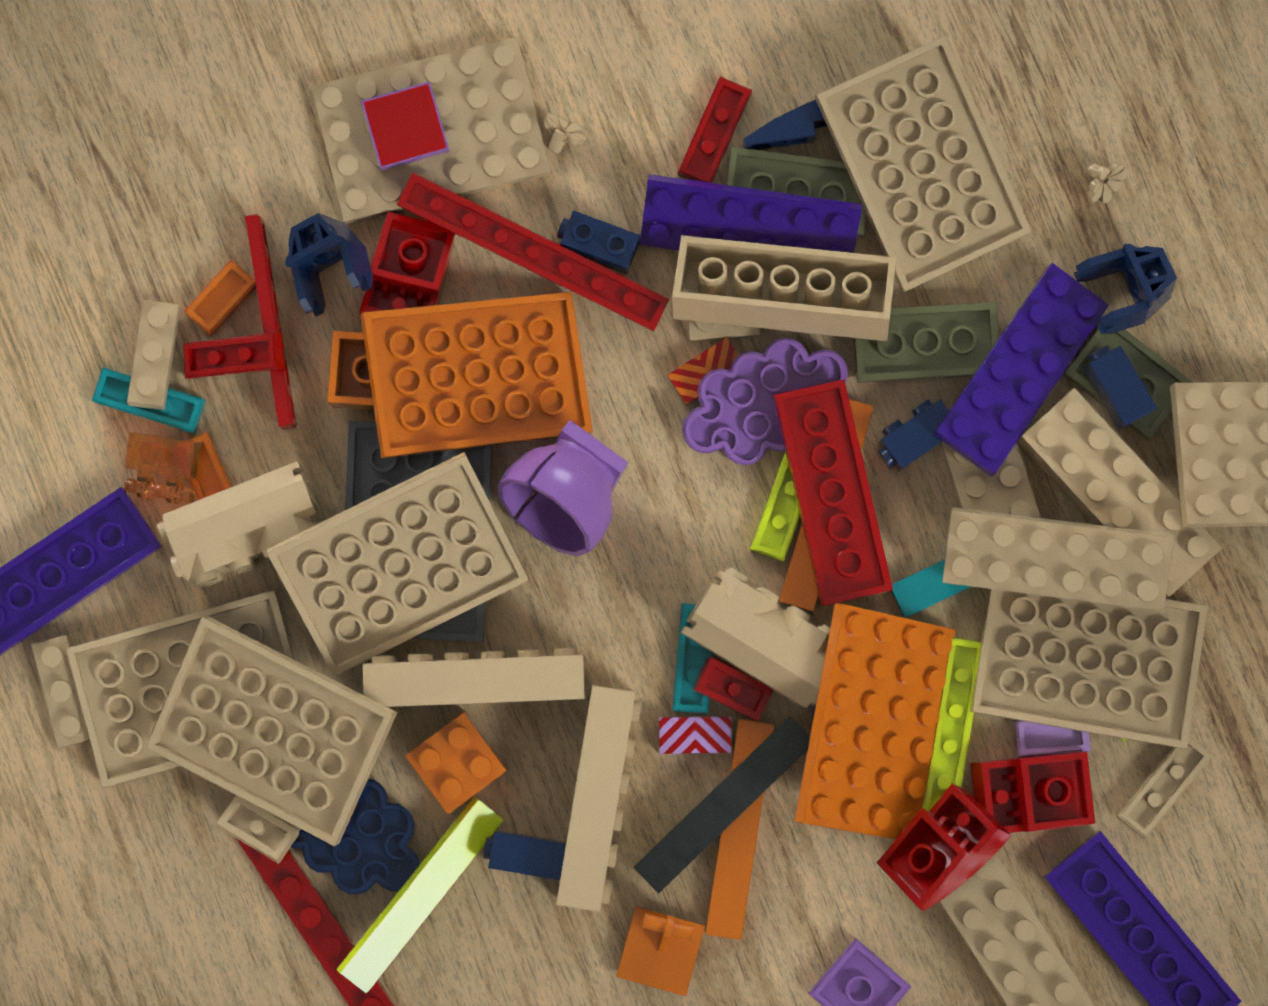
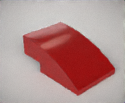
M387 212L371 264L373 275L372 288L365 291L359 310L360 315L364 312L439 305L456 235L431 222Z
M1087 751L970 763L974 798L1009 833L1096 824Z
M952 783L930 811L924 808L920 809L876 863L920 910L925 911L971 878L999 851L1012 835L967 790Z

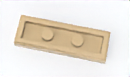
M1191 736L1188 739L1187 749L1170 747L1116 816L1143 839H1147L1213 757V754Z

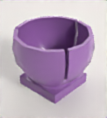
M570 420L562 429L556 444L532 449L522 455L505 471L498 483L499 500L510 516L515 517L523 503L536 491L523 506L514 521L535 539L554 550L574 556H581L590 552L602 540L612 521L611 493L619 482L628 462Z

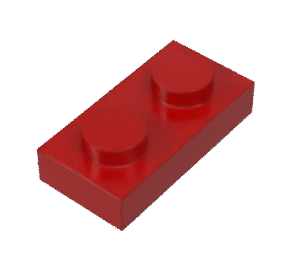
M707 657L692 689L759 722L773 692L771 688L712 657Z

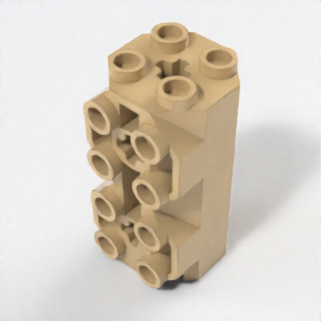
M298 461L163 514V522L158 523L157 527L165 544L170 543L175 556L170 557V561L178 578L183 577L184 580L187 579L190 583H196L197 586L202 585L203 588L223 581L222 574L230 571L241 574L257 567L255 559L264 556L265 559L269 558L267 555L268 548L321 523V521L317 522V520L324 518L309 479L303 480L301 472L305 470L302 464Z
M731 567L729 570L726 569L725 572L718 570L713 577L719 581L718 584L714 582L712 585L708 584L686 620L692 624L691 628L684 626L680 633L800 707L807 708L809 704L812 706L816 705L830 627L824 624L823 626L815 627L808 622L811 616L793 605L787 607L786 610L776 604L780 597L762 586L756 590L746 584L748 578Z

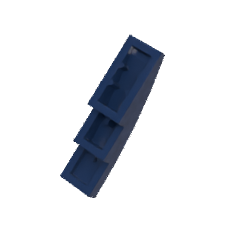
M816 100L771 120L746 136L743 141V148L765 150L813 143L816 136L815 128L828 126Z

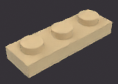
M143 300L127 400L129 406L165 410L180 314L179 304Z
M64 635L31 644L58 749L90 741L66 648L72 647L70 636Z

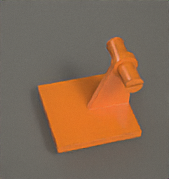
M635 906L616 977L686 996L705 925Z

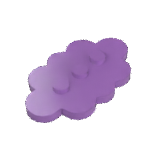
M790 338L773 340L766 346L762 354L752 351L740 353L734 358L729 370H711L700 380L697 395L701 406L691 411L683 421L682 434L684 441L690 448L700 453L708 454L722 449L728 459L741 465L756 463L764 456L767 449L779 452L785 451L773 395L843 379L846 382L848 374L846 362L839 354L830 350L821 349L808 354L800 342Z

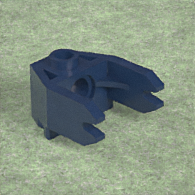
M317 213L291 227L288 243L289 254L286 257L285 264L287 267L292 268L298 301L305 313L308 314L313 311L316 317L324 313L326 304L319 272L343 260L346 276L353 288L356 289L361 286L364 292L372 288L373 275L367 249L346 223Z
M1124 244L1122 249L1089 258L1076 265L1077 272H1074L1078 282H1088L1121 272L1134 300V305L1111 311L1099 318L1101 324H1098L1097 327L1100 334H1112L1144 324L1171 298L1177 280L1163 248L1151 246L1139 248L1132 244Z

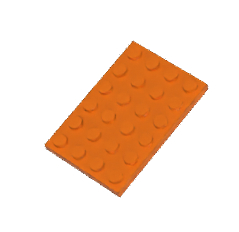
M572 292L364 312L360 315L381 458L558 438L562 429L570 420L587 433L593 432Z
M835 603L795 822L896 839L920 809L923 808L943 687L946 682L945 675L948 657L952 649L951 639L955 638L956 630Z

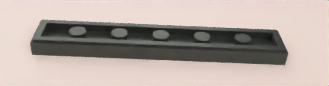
M789 716L633 868L659 894L808 750L810 736Z

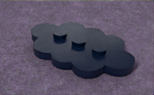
M371 779L367 780L338 845L333 846L302 829L291 845V848L303 850L305 863L310 869L318 873H331L334 883L338 888L348 894L358 895L365 893L376 883L389 891L398 892L420 865L418 856L407 846L414 835L415 824L412 815L405 807L399 804L388 803L383 786Z

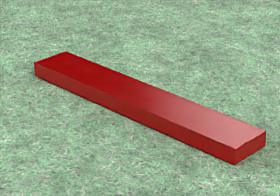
M258 214L245 216L263 332L264 334L281 333L284 369L270 371L278 426L283 430L294 429L297 426L265 223Z

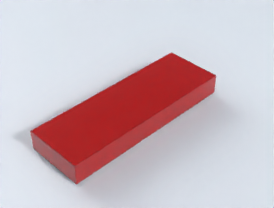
M721 76L719 77L678 170V175L689 180L713 183L752 94L751 89Z
M266 333L183 343L185 379L284 369L281 333Z

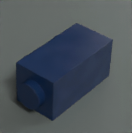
M574 210L570 219L563 218L557 234V238L562 239L561 246L591 261L626 274L629 272L640 243L639 234Z
M1106 345L1089 355L1092 362L1087 364L1084 370L1119 430L1157 409L1121 346L1111 351L1109 346Z
M929 399L924 401L911 411L915 417L904 424L898 419L882 430L885 437L878 442L881 446L878 453L888 468L895 466L899 472L943 442L933 435L949 411L941 399L934 404Z
M496 830L493 838H486L483 859H489L488 868L560 880L566 842Z

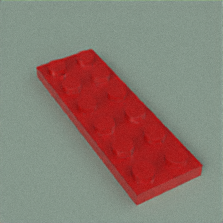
M845 380L773 395L821 606L893 590Z

